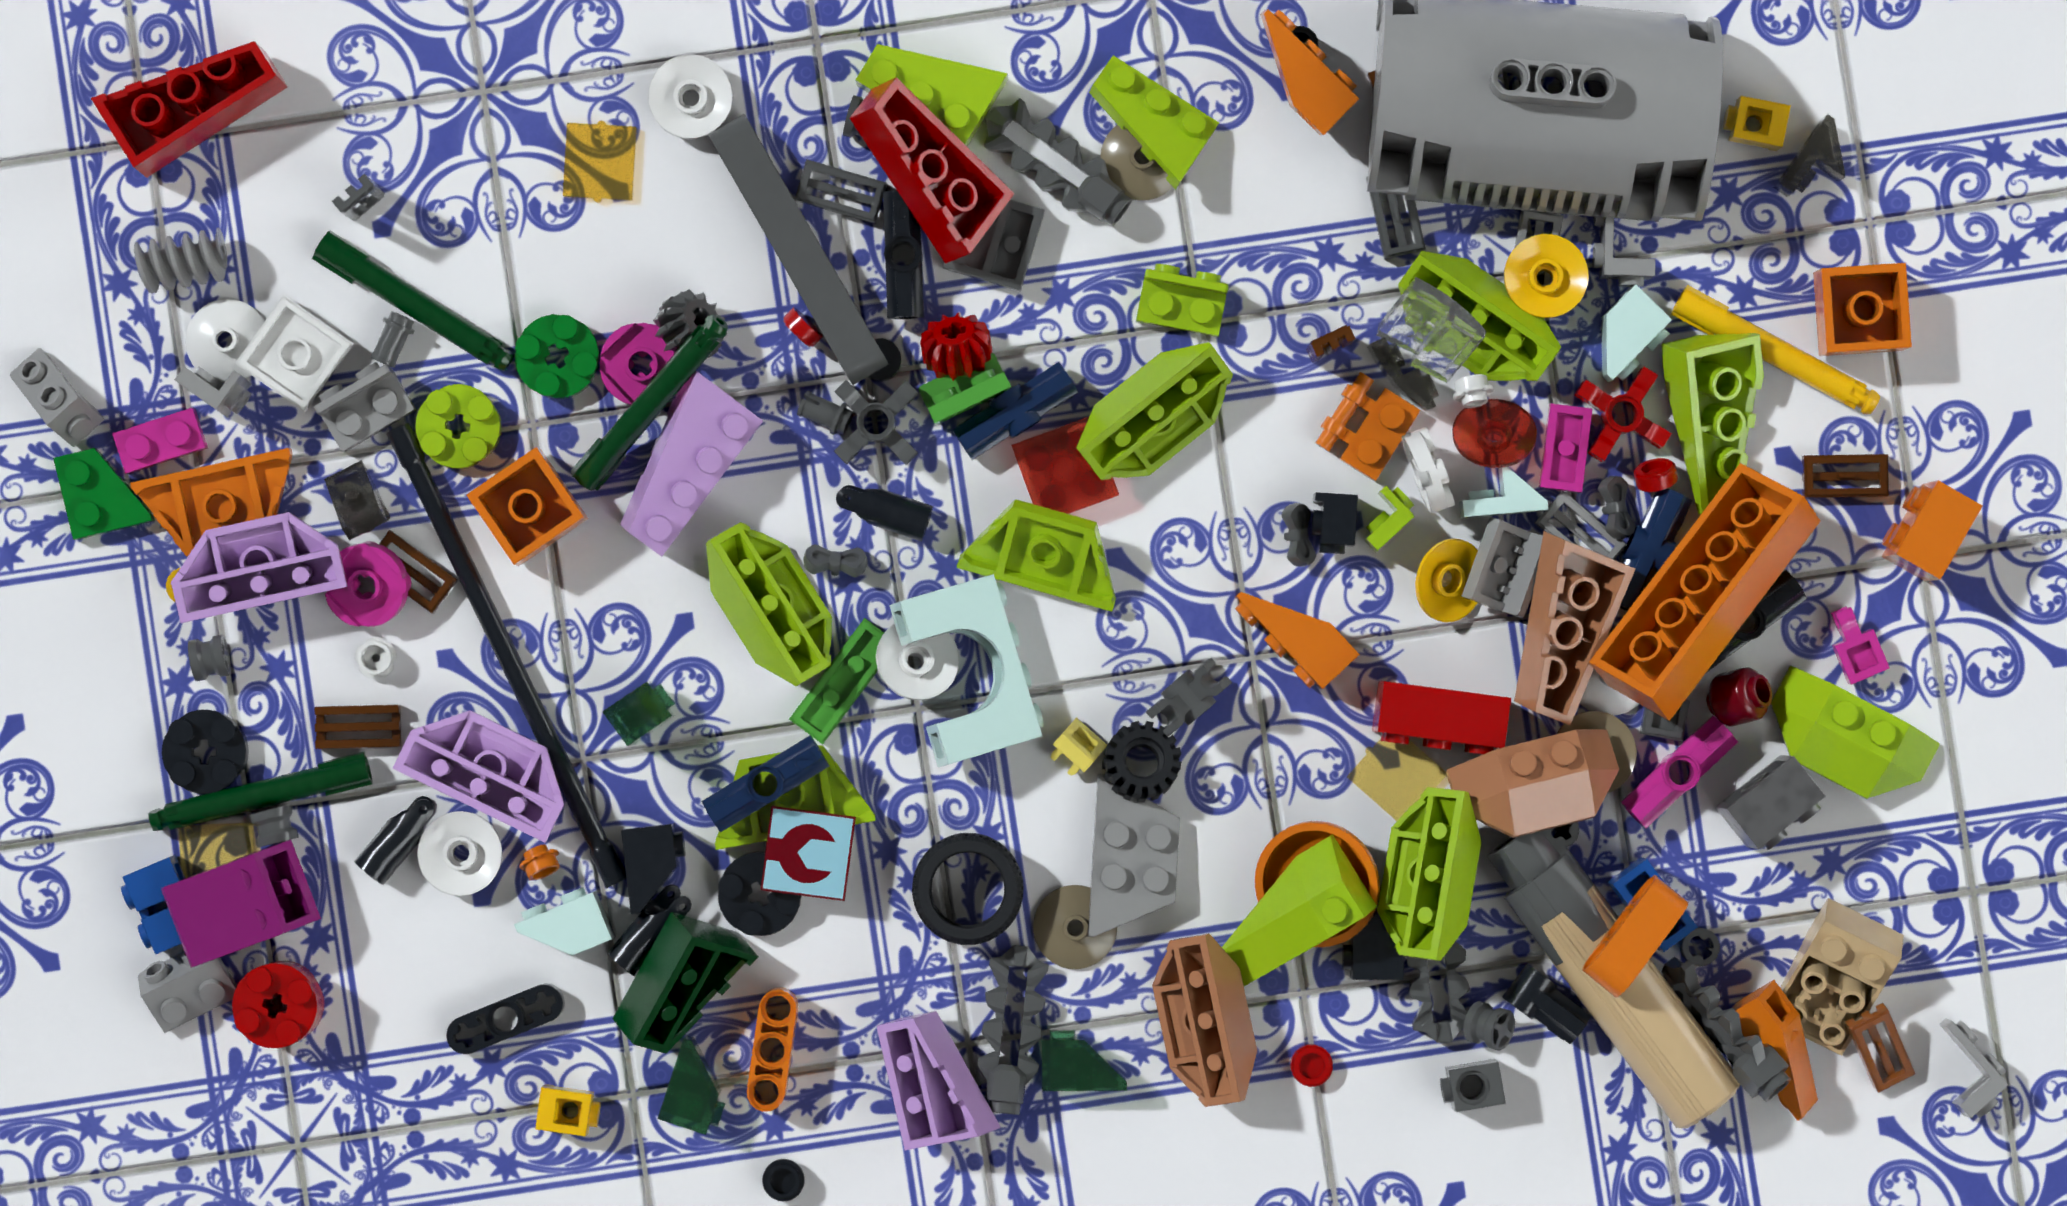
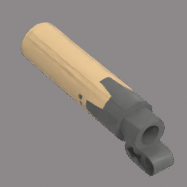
M1578 822L1555 827L1557 833L1554 837L1551 834L1554 828L1516 838L1509 837L1487 855V858L1511 889L1504 896V899L1674 1126L1686 1129L1711 1115L1736 1094L1740 1084L1733 1075L1732 1067L1650 959L1632 984L1617 998L1582 971L1586 960L1619 916L1567 848L1578 838Z

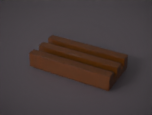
M1345 325L1311 341L1306 350L1313 363L1320 360L1325 354L1323 348L1328 356L1335 353L1340 344L1342 348L1351 345L1356 338L1350 325Z
M1888 454L1802 456V481L1804 488L1802 496L1805 498L1889 496ZM1879 463V471L1813 472V464ZM1879 480V488L1813 489V481Z
M389 530L378 545L388 548L392 542L445 581L439 587L400 558L409 576L435 594L430 601L411 587L407 596L434 614L442 600L447 597L448 592L458 582V579L396 533Z
M401 705L314 707L316 715L315 749L402 747ZM392 713V722L326 723L325 715ZM392 730V738L326 740V732Z

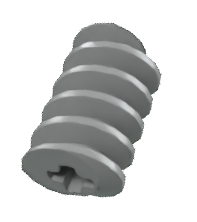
M219 227L216 228L215 240L210 241L205 231L201 230L198 243L196 244L192 242L188 233L183 234L182 245L179 247L176 246L171 236L166 237L165 249L160 250L155 239H150L148 252L145 253L138 242L134 244L137 270L149 293H157L160 282L166 290H173L176 285V278L182 287L185 288L191 286L193 275L201 285L207 284L209 273L218 282L223 281L225 278L227 252L223 233Z

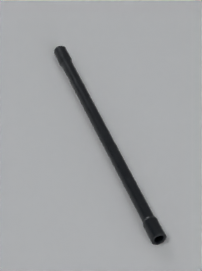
M406 423L392 429L386 435L401 466L408 473L537 742L548 749L558 785L590 849V856L605 887L608 888L627 879L626 870L600 824L425 462V455L410 424Z

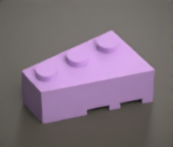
M937 1011L903 1017L877 1026L905 1150L979 1137L1001 1128Z

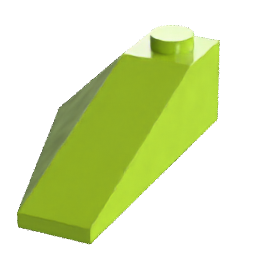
M1760 334L1696 335L1661 344L1665 386L1698 514H1702L1740 463L1747 466L1748 455L1745 453L1749 428H1754L1756 414L1752 413L1756 390H1761L1764 378Z
M1332 834L1293 859L1222 948L1240 968L1243 986H1246L1361 920L1378 906Z

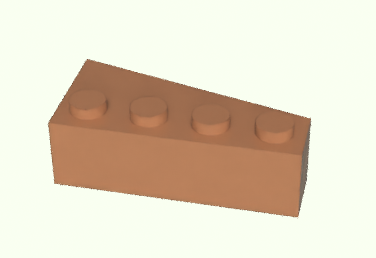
M1545 531L1543 532L1514 702L1536 713L1571 725L1594 670L1589 661L1607 639L1635 568Z

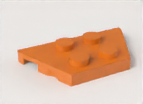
M284 448L131 482V489L143 500L153 513L155 519L168 531L177 546L188 557L205 530L277 515L293 453L291 448Z

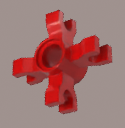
M1645 366L1640 368L1626 393L1616 397L1610 396L1588 380L1582 381L1573 396L1600 411L1604 428L1587 452L1588 455L1599 462L1605 461L1619 436L1631 431L1657 449L1664 447L1672 433L1645 418L1644 409L1641 404L1643 398L1657 379L1658 374ZM1617 403L1627 404L1632 409L1633 419L1628 426L1618 425L1613 420L1612 410Z

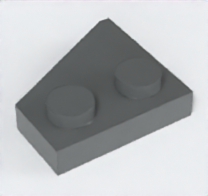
M1010 200L971 254L946 264L944 262L943 269L1021 292L1045 210Z

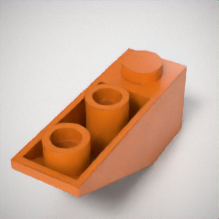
M1266 9L1260 16L1289 105L1319 135H1325L1359 100L1352 92L1357 85L1342 70L1338 69L1333 73L1322 62L1327 57L1325 53L1310 39L1303 44L1292 33L1296 25L1282 11L1278 9L1273 14L1269 9Z
M1239 592L1235 596L1240 602L1235 610L1251 627L1258 622L1269 635L1264 638V641L1280 658L1287 653L1294 660L1297 666L1292 671L1309 689L1314 684L1320 689L1325 688L1360 655L1331 623L1243 592Z
M1772 980L1737 1001L1732 1008L1740 1016L1743 1036L1758 1035L1762 1040V1044L1771 1045L1789 1065L1785 1073L1791 1078V1081L1778 1093V1097L1782 1105L1789 1109L1795 1119L1799 1121L1818 1101L1800 1014L1775 980Z

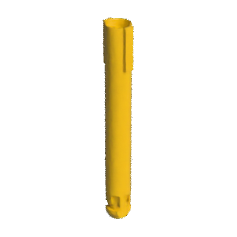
M1687 285L1672 309L1671 315L1708 335L1760 334L1763 361L1852 409H1855V407L1860 408V412L1863 414H1871L1876 408L1880 396L1873 389L1871 391L1865 389L1867 387L1866 384L1730 312L1728 306Z

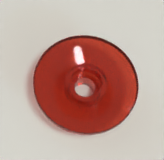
M1488 399V402L1482 406L1464 408L1459 412L1453 423L1452 438L1459 453L1472 463L1489 468H1503L1523 461L1533 451L1537 439V428L1531 415L1519 405L1501 399Z

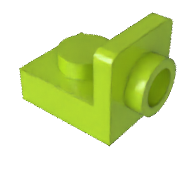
M1385 486L1378 493L1394 510V513L1389 516L1383 511L1366 527L1371 534L1364 541L1375 553L1415 517L1410 511L1414 504L1398 487L1391 491Z

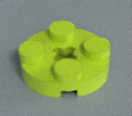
M464 384L447 385L439 390L432 391L421 405L416 418V435L423 452L436 463L448 468L466 469L477 465L496 449L501 436V418L493 402L482 391ZM456 415H463V421L470 424L469 432H462L460 438L455 439L453 438V431L447 429L448 421H454Z

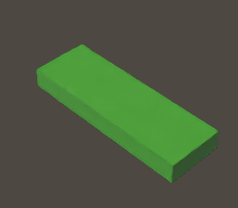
M864 618L833 659L831 666L824 671L789 720L821 744H824L878 672L876 650L884 632Z

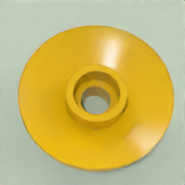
M1538 234L1520 242L1510 253L1504 268V284L1510 299L1523 311L1539 318H1554L1571 311L1583 298L1589 281L1588 266L1581 251L1569 240L1553 234ZM1542 271L1548 272L1552 278L1551 284L1547 286L1539 284L1537 274Z
M1446 539L1434 545L1423 557L1417 571L1415 589L1420 607L1430 618L1440 622H1454L1467 616L1477 605V602L1462 597L1478 551L1471 543L1461 539Z

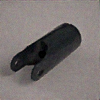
M846 485L836 495V502L839 507L855 512L858 517L865 520L868 524L921 542L934 507L881 488L864 490L853 485Z
M420 796L413 801L407 810L401 811L396 816L390 818L354 861L358 867L375 881L384 885L419 843L423 826L434 812L432 800L426 796ZM425 806L426 809L421 810L420 807Z
M666 886L644 908L607 954L628 973L636 977L670 913L674 912L686 916L692 906L691 900L686 896H680L681 892L678 886ZM673 891V895L668 897V892ZM684 903L685 907L679 909V906Z

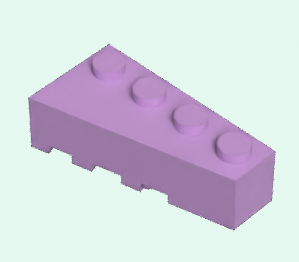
M697 371L678 391L676 398H673L667 413V420L659 438L656 439L650 452L652 455L644 474L640 476L620 523L626 531L661 557L763 422V420Z

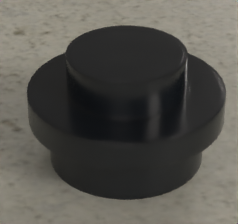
M778 1159L767 1166L763 1173L762 1183L765 1192L771 1198L777 1201H790L801 1193L805 1183V1176L802 1168L796 1162L790 1159Z

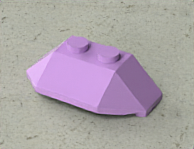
M286 512L205 530L171 581L180 623L344 588L347 587V581L339 546L292 513Z
M471 710L411 730L393 766V769L544 843L547 842L565 805L547 747Z

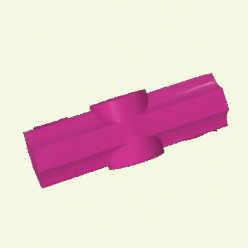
M1712 715L1672 754L1664 757L1659 766L1620 803L1646 829L1687 790L1695 787L1699 779L1732 749L1738 741L1724 724ZM1677 760L1684 761L1689 767V776L1682 784H1675L1669 777V768Z

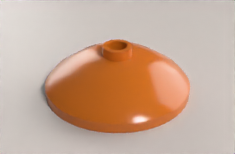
M1307 821L1286 828L1266 845L1260 855L1255 871V891L1259 902L1297 855L1332 834L1376 905L1378 904L1380 893L1379 874L1375 861L1367 847L1350 831L1329 822ZM1375 909L1361 920L1315 947H1330L1351 939L1368 924Z

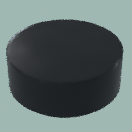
M877 338L875 341L889 365L871 374L868 378L883 382L892 379L900 370L901 354L893 342L884 338Z

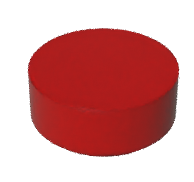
M795 307L783 317L785 325L808 347H814L824 337L819 329Z
M1665 458L1647 460L1639 464L1633 472L1636 487L1644 492H1656L1667 489L1678 480L1675 463Z
M1305 1044L1293 1053L1290 1060V1069L1294 1078L1300 1084L1316 1087L1322 1085L1330 1078L1333 1070V1061L1330 1054L1322 1046Z

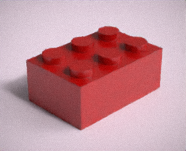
M1378 681L1372 731L1381 732L1380 741L1409 745L1411 736L1423 738V747L1451 750L1452 742L1465 744L1464 752L1486 754L1493 751L1494 747H1505L1511 698Z

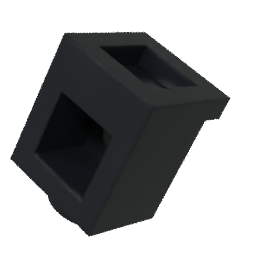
M1315 492L1313 494V502L1321 503V510H1313L1312 535L1319 536V553L1345 554V546H1355L1358 495Z

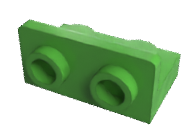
M991 353L992 360L985 363V371H973L971 378L963 375L958 376L955 381H952L951 377L947 375L943 378H936L919 387V392L935 426L995 398L1011 388L1006 374L1003 372L994 353Z

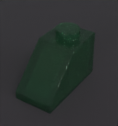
M645 682L605 709L603 714L627 746H634L675 716L670 709L675 702L661 683L654 687L651 682Z
M1050 1030V1037H1042V1091H1127L1126 1078L1084 1037H1076L1075 1030Z
M686 1035L683 1038L658 1119L706 1135L710 1125L719 1126L726 1103L719 1101L721 1089L696 1039Z

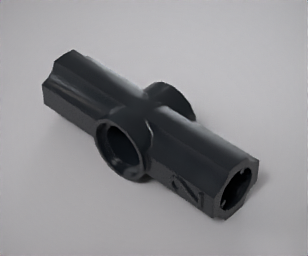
M898 191L883 192L887 319L924 318L921 226ZM907 244L914 248L916 252L915 258L909 265L901 266L892 260V252L898 245Z
M1786 569L1783 570L1752 611L1755 618L1754 628L1747 634L1738 630L1707 672L1749 641L1759 637L1768 627L1807 599L1802 587Z

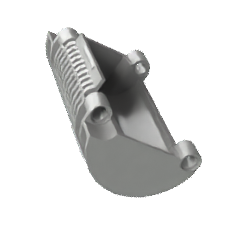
M1527 0L1378 1L1376 31H1379L1368 156L1367 192L1405 195L1406 200L1604 218L1614 217L1659 222L1660 218L1702 221L1714 170L1722 100L1723 38L1720 21L1717 17H1708L1706 22L1687 20L1684 14ZM1503 73L1513 74L1519 80L1520 87L1515 90L1504 89L1498 82V76ZM1545 77L1558 79L1563 91L1558 94L1546 92L1541 85V79ZM1592 80L1601 83L1605 89V95L1599 98L1591 97L1586 93L1584 83Z

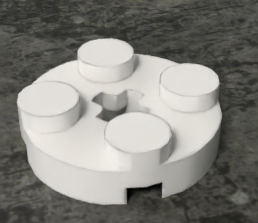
M1424 427L1401 436L1408 463L1411 462L1415 473L1413 477L1428 511H1431L1432 514L1455 505L1447 484L1450 480L1441 458L1437 460L1433 453L1435 446L1428 428Z

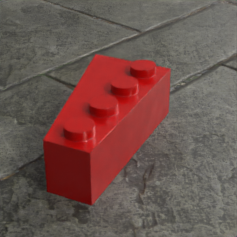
M253 41L204 58L203 62L186 68L178 67L165 72L166 75L146 82L138 81L126 85L123 90L108 95L103 93L92 97L91 100L132 166L148 178L288 86L268 54Z
M897 77L872 88L849 118L945 264L971 254L1015 193Z

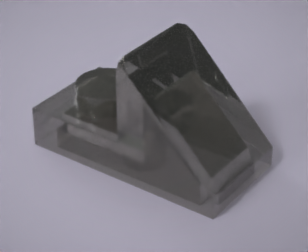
M1827 114L1820 119L1773 187L1784 196H1790L1795 190L1802 193L1816 174L1811 169L1812 165H1815L1836 181H1841L1845 178L1835 119Z
M362 460L324 479L342 530L349 541L363 533L372 531L375 527L390 519V514Z

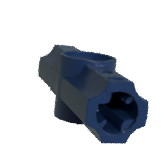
M1058 362L1022 386L1019 383L989 402L988 408L959 424L958 427L953 429V432L973 461L1008 437L1013 439L1043 419L1041 416L1071 399L1078 393V390L1065 369Z
M1669 488L1656 491L1641 524L1636 526L1634 533L1630 536L1626 544L1627 546L1623 551L1622 559H1624L1623 564L1635 568V571L1620 605L1621 609L1629 610L1674 551L1676 546L1675 537L1693 501L1685 495Z
M809 735L701 802L721 833L830 767L813 737ZM760 772H770L776 777L777 788L770 796L759 794L754 787V780Z

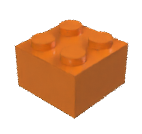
M1906 263L1821 268L1813 272L1819 356L1904 351L1912 347Z
M535 447L466 494L509 559L516 566L522 565L589 519L548 458L538 447Z
M1939 480L1924 483L1920 488L1915 486L1902 508L1907 510L1904 518L1899 524L1893 523L1882 540L1881 544L1886 549L1881 557L1925 582L1941 580L1983 505Z

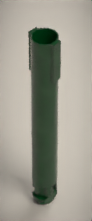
M331 230L322 238L312 257L314 261L349 283H358L486 365L492 363L494 367L502 371H506L515 355L510 350L501 347L502 342L369 259V254Z
M716 314L709 315L705 318L706 323L703 326L698 325L602 439L598 438L572 468L571 475L580 485L588 490L598 491L626 459V452L719 345L718 339H723L726 335L728 325L720 316Z
M364 751L319 762L318 767L165 804L163 809L158 808L148 813L149 822L153 831H160L167 827L170 830L321 793H325L328 796L372 785L371 769Z

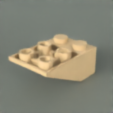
M1827 898L1809 928L1780 987L1800 1014L1805 1038L1841 1056L1843 1055L1852 1040L1845 1021L1853 1018L1856 1022L1862 1019L1861 1013L1867 1010L1870 1011L1902 958L1903 934Z

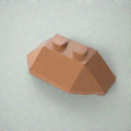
M1576 729L1495 749L1447 769L1446 774L1451 790L1469 792L1476 820L1512 838L1594 818L1619 771V767L1607 730Z
M1209 933L1170 940L1166 948L1167 953L1159 966L1152 984L1169 1067L1186 1087L1199 1097L1198 1100L1205 1107L1244 1101L1257 1055V1046L1240 968Z

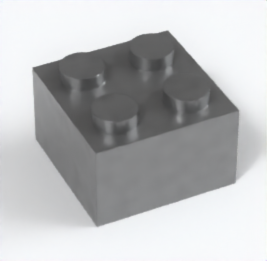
M1780 755L1715 808L1746 847L1755 849L1765 847L1769 850L1788 835L1784 829L1791 823L1799 821L1802 824L1814 816L1821 809L1818 802L1826 796L1794 756Z

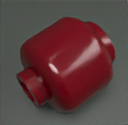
M1745 667L1716 675L1710 683L1706 703L1712 715L1724 725L1732 727L1762 719L1772 702V690L1765 676L1750 667Z

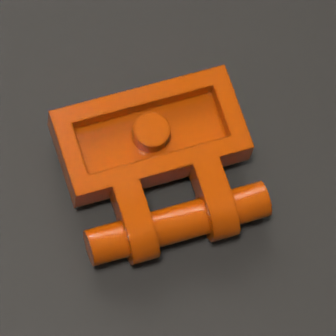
M1360 372L1353 384H1347L1341 393V396L1344 398L1332 417L1327 416L1320 426L1324 430L1315 444L1329 452L1336 440H1341L1348 446L1339 460L1375 482L1400 444L1401 436L1407 433L1421 410L1387 388H1384L1378 399L1374 401L1366 395L1374 380ZM1357 407L1367 412L1368 415L1357 432L1354 433L1345 426Z

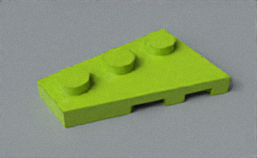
M1114 55L1089 91L1091 96L1121 129L1128 130L1143 146L1140 151L1150 162L1155 160L1168 174L1166 180L1175 190L1219 124L1210 116Z

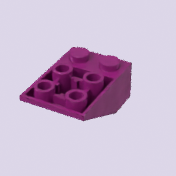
M292 840L268 846L161 888L191 968L321 919Z

